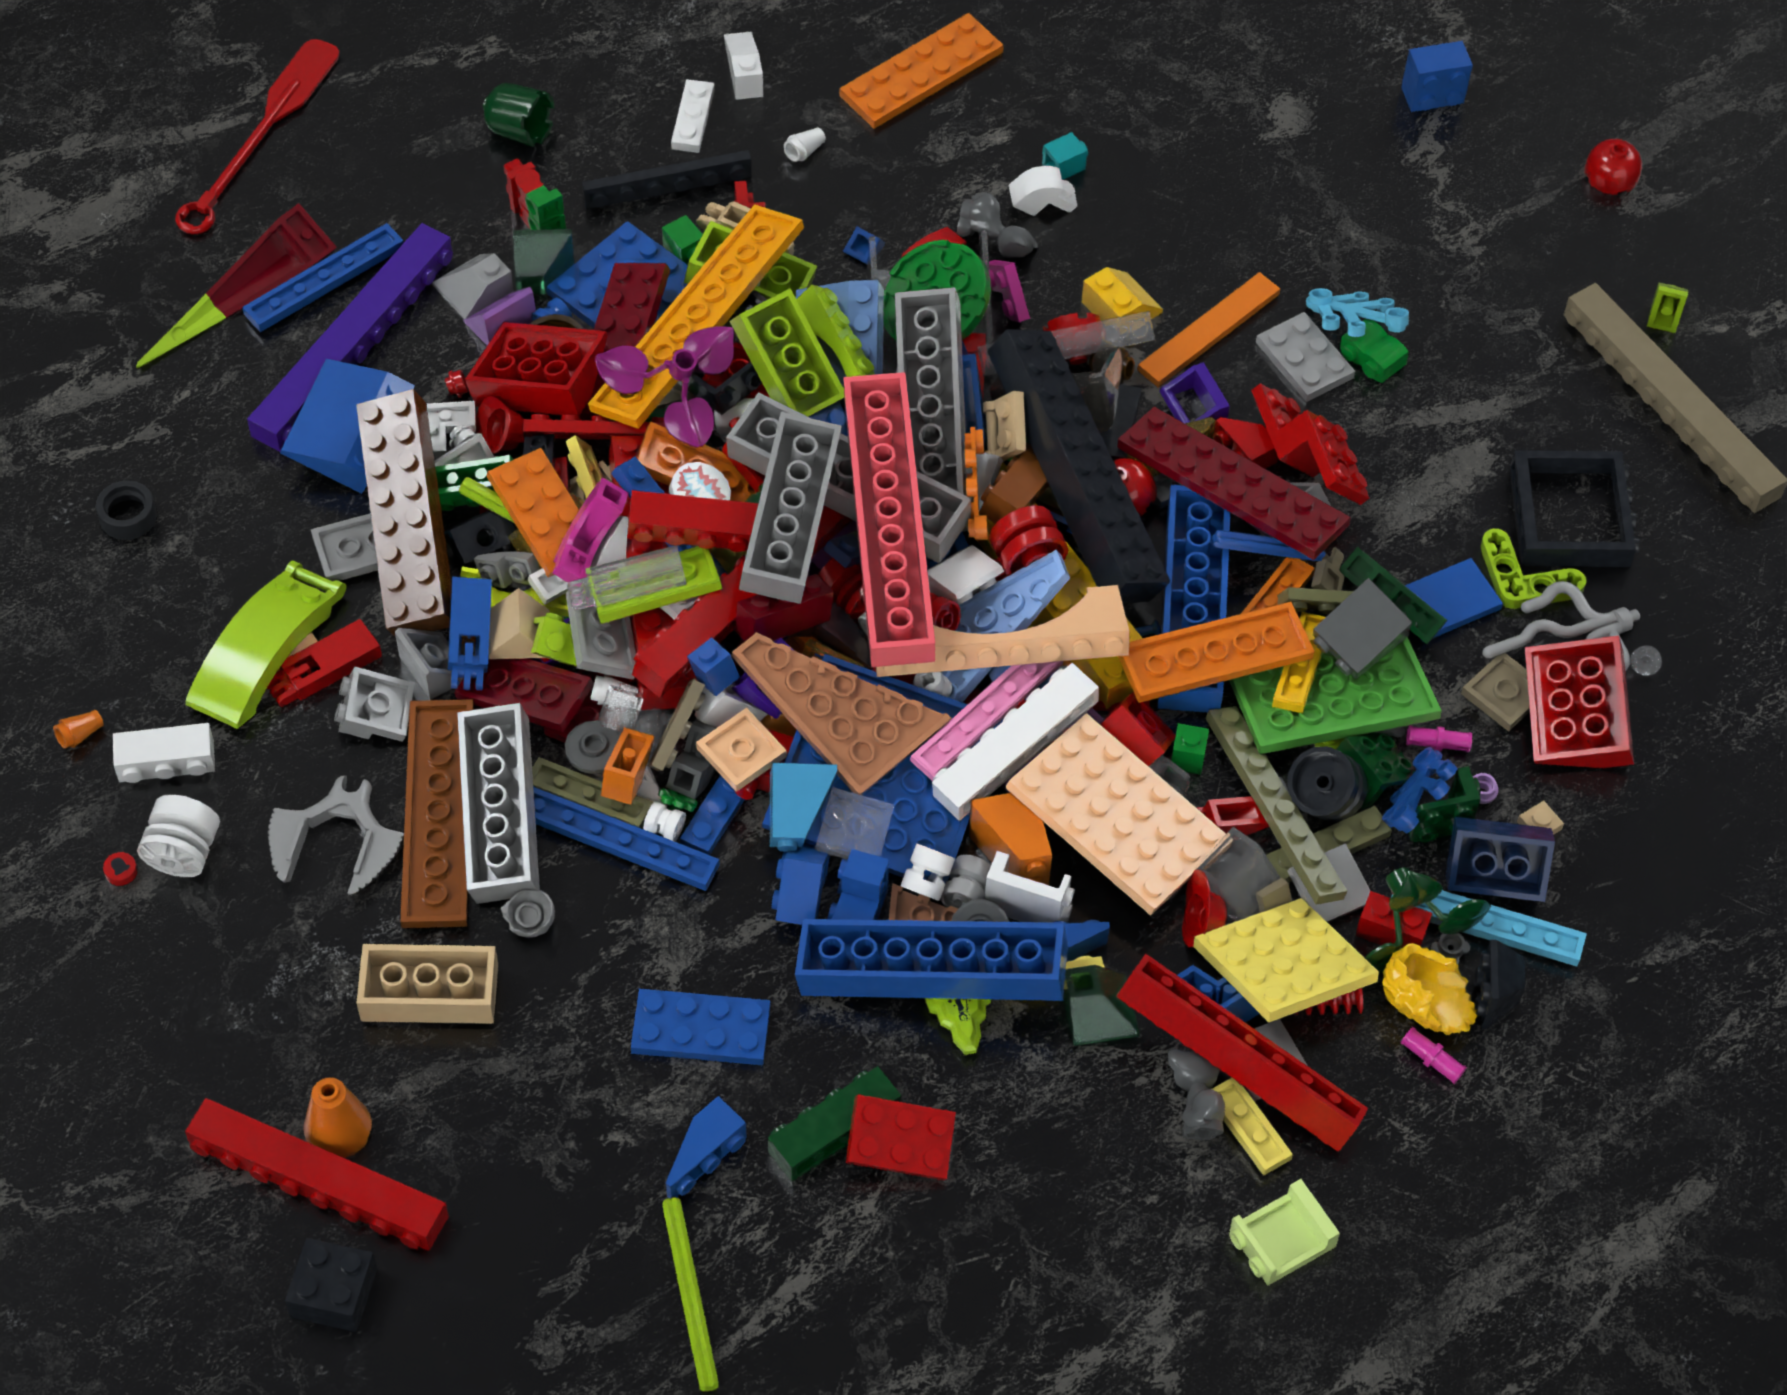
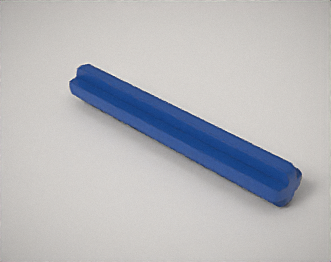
M1216 530L1212 536L1215 548L1312 560L1274 537L1225 530ZM1325 550L1312 561H1322L1326 555Z

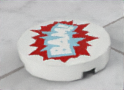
M701 462L687 463L680 467L672 477L669 487V493L673 495L730 500L731 496L730 486L724 475L713 466Z

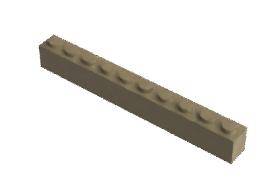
M1597 283L1568 298L1564 312L1568 323L1574 326L1585 337L1587 343L1594 346L1603 356L1604 360L1621 374L1623 380L1641 395L1643 401L1660 415L1663 422L1669 424L1679 435L1680 439L1698 454L1700 460L1718 475L1720 481L1738 496L1741 503L1747 505L1753 513H1756L1782 497L1787 485V478Z

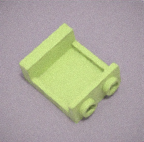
M1302 1179L1289 1186L1286 1195L1243 1219L1240 1215L1234 1217L1229 1235L1234 1246L1238 1250L1242 1249L1249 1258L1248 1262L1252 1272L1258 1278L1262 1277L1269 1286L1335 1248L1340 1233Z

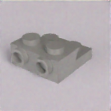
M354 666L349 677L344 676L340 685L339 695L345 697L344 703L338 704L334 721L340 723L338 732L369 739L372 734L403 742L407 734L410 701H412L415 683Z

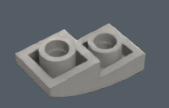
M496 552L478 555L474 558L483 579H492V586L506 588L512 582L530 585L527 581L529 575L540 570L536 557L533 553Z

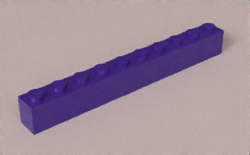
M423 223L419 225L247 418L252 438L279 452L281 451L325 360L331 359L354 365L362 363L369 350L383 339L385 332L391 325L396 324L400 320L405 309L410 304L412 305L416 302L420 292L434 281L436 274L443 266H447L450 263L453 251L449 236Z

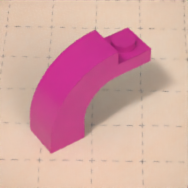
M603 477L600 479L581 506L560 544L554 558L556 564L553 574L577 588L583 585L601 541L623 512L629 494L627 491Z

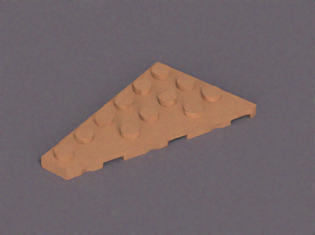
M757 632L731 654L734 660L827 764L837 765L836 774L857 798L863 795L952 719L947 713L942 714L923 706V703L914 699H906L902 694L879 684L878 686L857 678L858 675L851 672L840 671L836 666L813 656L812 658L791 650L792 647L785 644L774 643L771 638Z

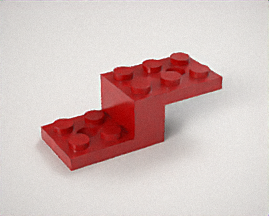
M1261 383L1251 390L1280 461L1313 478L1321 473L1328 489L1359 505L1370 499L1365 488L1367 482L1358 471L1355 464L1357 463V458L1353 451L1349 449L1346 442L1347 434L1339 424L1334 425L1322 415L1318 416L1308 410L1299 414L1301 409L1293 398H1287L1276 389H1270Z

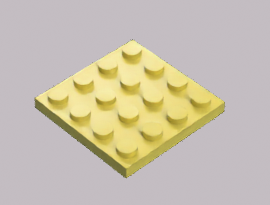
M1302 898L1194 937L1193 947L1268 1022L1275 1021L1378 981L1379 971Z

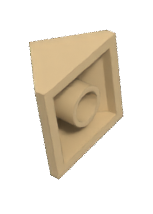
M519 588L493 606L490 610L489 659L546 658L531 653L538 625L533 623L535 617L546 616V613H550V610Z

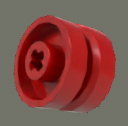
M1032 505L1021 507L1008 513L995 524L989 535L991 546L996 556L1000 558L999 560L1006 576L1027 567L1056 549L1062 555L1063 560H1065L1069 551L1062 533L1058 530L1050 510L1044 506Z

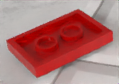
M858 1094L854 1100L846 1163L944 1181L947 1179L956 1112Z

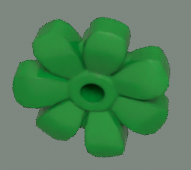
M659 789L658 796L661 797L660 801L669 805L668 810L686 809L693 812L698 804L696 799L678 794V792L671 789Z

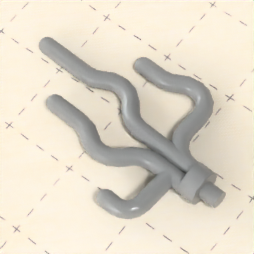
M1565 581L1555 582L1549 585L1539 597L1523 602L1521 610L1525 613H1530L1549 605L1556 595L1564 593L1570 596L1577 610L1586 619L1585 621L1571 626H1563L1546 619L1535 620L1528 624L1521 634L1486 646L1482 653L1485 658H1492L1530 643L1538 632L1543 631L1566 639L1588 632L1591 633L1587 635L1586 639L1617 636L1631 630L1633 623L1640 620V613L1637 609L1629 611L1626 607H1621L1608 613L1596 612L1589 606L1583 593L1577 586ZM1620 637L1624 651L1626 671L1630 665V655Z

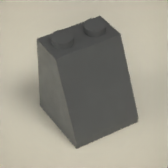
M1368 578L1313 629V636L1315 637L1313 642L1324 654L1330 652L1337 659L1335 665L1344 675L1349 676L1351 674L1357 679L1409 636L1412 621Z

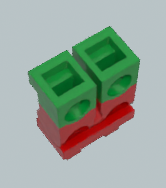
M515 159L504 165V173L507 176L506 188L512 211L515 214L519 212L523 222L541 244L566 233L563 197L557 188L549 192L540 181V175L532 162L523 165L519 159Z

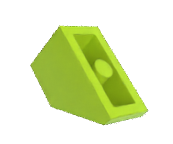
M1659 282L1652 302L1647 327L1675 333L1688 296V289Z

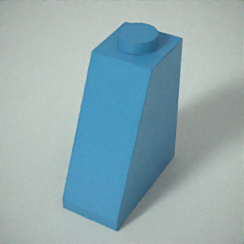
M772 763L770 771V847H777L778 850L785 852L795 851L797 848L803 847L834 782L837 765Z

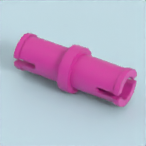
M1409 725L1406 734V745L1433 747L1434 751L1439 750L1440 752L1442 749L1469 753L1472 746V733L1445 730L1442 726L1432 729Z
M1414 1027L1407 1032L1401 1041L1402 1045H1405L1424 1060L1423 1064L1426 1067L1432 1066L1451 1080L1453 1084L1459 1080L1467 1068L1443 1050V1045L1440 1043L1434 1044Z

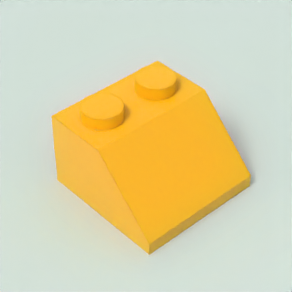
M1106 267L1083 282L1082 303L1091 313L1099 315L1101 323L1117 339L1163 313V308L1127 272Z

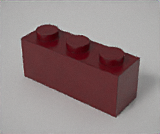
M814 574L806 579L801 604L759 594L738 601L735 632L744 641L748 640L756 632L775 641L830 621L834 591L817 574Z

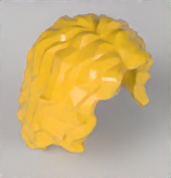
M1413 943L1407 944L1392 954L1383 971L1384 979L1382 985L1386 999L1400 1013L1406 1015L1409 1019H1414L1425 1029H1432L1435 1032L1441 1031L1445 1035L1469 1031L1470 1025H1473L1477 1018L1474 1003L1471 1002V995L1466 992L1468 980L1461 976L1455 958H1447L1434 950L1429 951L1428 948Z

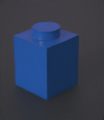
M712 637L687 656L697 680L704 684L714 696L720 694L740 678L730 653Z

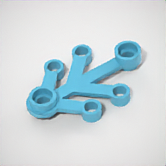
M1323 288L1311 290L1306 298V306L1312 309L1313 312L1321 314L1323 329L1329 331L1339 329L1340 316L1334 314L1332 310L1339 311L1348 323L1347 333L1352 337L1365 335V322L1361 321L1359 317L1385 323L1391 332H1402L1409 324V311L1404 308H1394L1395 301L1390 298L1369 301V294L1366 292L1332 296L1330 290Z

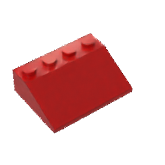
M503 322L465 379L471 397L475 401V406L480 407L487 397L494 396L509 409L515 411L580 416L593 393L598 374L595 357L597 354L604 352L608 337L607 332Z
M1619 635L1525 647L1534 763L1592 768L1634 765L1624 651Z

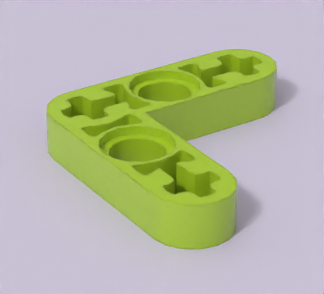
M1490 529L1484 534L1481 551L1496 594L1503 602V606L1517 609L1521 608L1523 602L1539 597L1542 593L1535 590L1534 586L1536 584L1549 586L1555 582L1571 581L1583 593L1586 577L1581 571L1577 569H1562L1523 576L1508 534L1500 529ZM1491 541H1495L1497 545H1500L1499 554H1497L1496 545L1490 543ZM1498 564H1507L1511 567L1512 571L1510 573H1502L1497 570L1496 566ZM1512 582L1511 589L1513 593L1518 594V596H1513L1512 593L1508 592L1509 583ZM1561 593L1556 595L1551 603L1572 599L1567 594Z

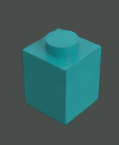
M1071 132L1043 145L1042 165L1060 168L1061 178L1064 180L1086 169L1087 147L1083 141H1079Z

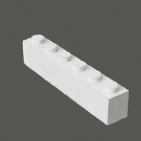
M1073 663L1065 669L1060 668L1051 676L1049 683L1042 689L1037 688L1032 691L1020 708L1010 710L1000 725L995 729H988L980 738L979 743L972 749L969 747L963 750L952 766L948 769H941L935 775L932 782L933 796L959 821L970 813L971 800L991 795L1099 702V687Z

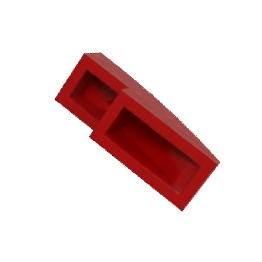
M1252 796L1208 800L1204 807H1196L1230 837L1229 840L1269 827Z

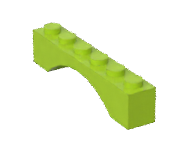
M815 285L808 287L796 300L814 334L824 340L839 358L846 377L875 375L873 371L874 366L863 353L861 341L853 334L849 326L850 321L837 304L838 299L835 293L828 288H821Z

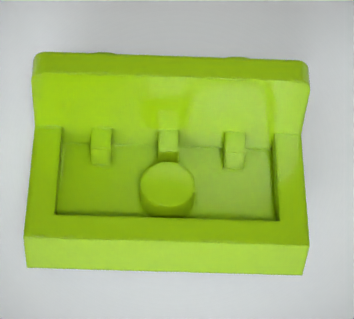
M546 613V616L535 617L533 624L538 625L531 653L577 667L570 624L564 622L563 616L553 613Z

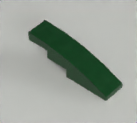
M1359 547L1353 551L1339 569L1345 577L1358 587L1369 578L1412 621L1411 631L1426 644H1429L1448 621Z

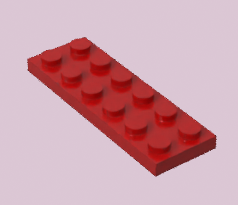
M532 414L531 419H523V432L527 436L554 434L556 439H570L576 435L580 439L611 440V436L645 435L650 422H644L637 429L618 421L609 420V418L604 416H591V421H582L577 415H561V420H552L549 418V415ZM664 417L652 418L653 423L665 427Z

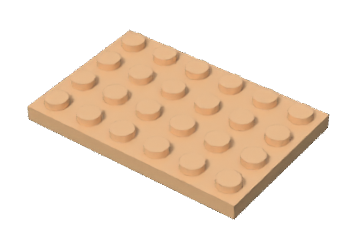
M1087 713L1012 777L1005 787L1149 915H1152L1190 879L1194 870L1201 869L1230 839L1225 832Z

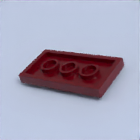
M488 657L487 673H483V690H476V679L470 680V690H463V678L454 693L457 700L473 699L474 705L482 708L520 703L529 717V722L564 732L594 684L591 677L531 659H489Z

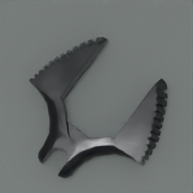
M835 602L832 603L830 621L782 638L786 641L789 637H811L814 635L846 661L870 670L873 669L871 667L868 642L864 639V635L861 634V630L857 628V623H854L855 620L850 618L851 615L846 614V611L842 610V607L837 606ZM757 685V688L766 696V694Z

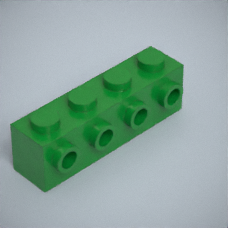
M510 455L435 466L441 511H451L457 506L464 505L471 507L481 506L459 493L463 480L469 477L495 491L487 478L488 471L514 459Z

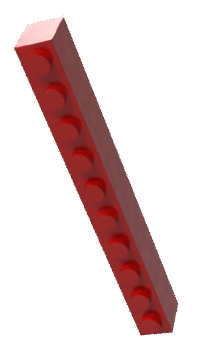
M823 506L814 555L826 545L828 540L834 538L848 525L852 519ZM746 555L739 558L732 572L729 574L725 572L719 577L722 585L721 590L698 596L694 606L689 611L687 609L682 610L669 629L667 627L661 629L654 638V643L649 647L643 646L634 656L635 665L631 675L659 698L692 669L687 658L689 654L711 637L719 644L735 629L738 601L758 595L739 590Z

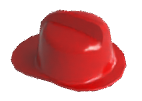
M494 396L487 397L481 403L476 415V432L482 434L492 453L511 451L516 449L519 443H524V438L527 436L523 432V417L519 413L509 409Z
M1201 869L1193 871L1192 876L1188 880L1186 890V907L1182 933L1185 944L1190 948L1194 946L1195 936L1206 934L1208 931L1225 926L1227 919V908L1221 896L1210 891L1209 881Z

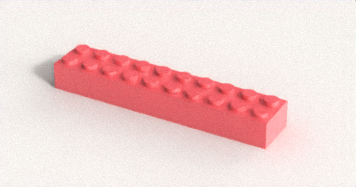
M901 372L843 377L871 667L935 662V635L906 374Z

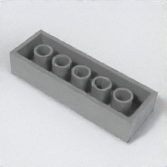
M786 412L780 413L742 570L739 590L801 604L840 437L841 425Z
M520 703L457 712L467 891L476 904L511 899L516 893L525 889L538 891L540 886L529 717Z

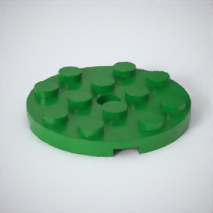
M948 240L932 241L914 248L903 256L889 273L891 278L884 290L883 325L892 338L897 341L895 293L955 287L960 298L962 340L973 332L983 318L990 299L991 282L984 262L968 246L950 243Z

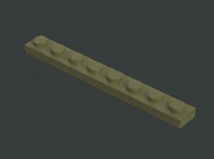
M1237 707L1209 710L1206 721L1314 903L1317 905L1344 900L1347 889L1297 806L1292 801L1291 796L1265 754H1259L1248 725Z

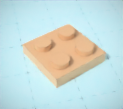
M745 708L696 742L697 750L736 792L772 767V763H779L787 757V750L748 708Z

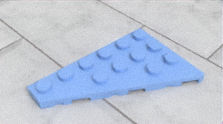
M1056 549L1027 567L998 581L991 587L973 595L974 597L960 604L961 618L956 631L997 634L1027 629L1070 579L1062 555ZM993 667L942 671L943 675L952 683V692L949 698L963 702Z

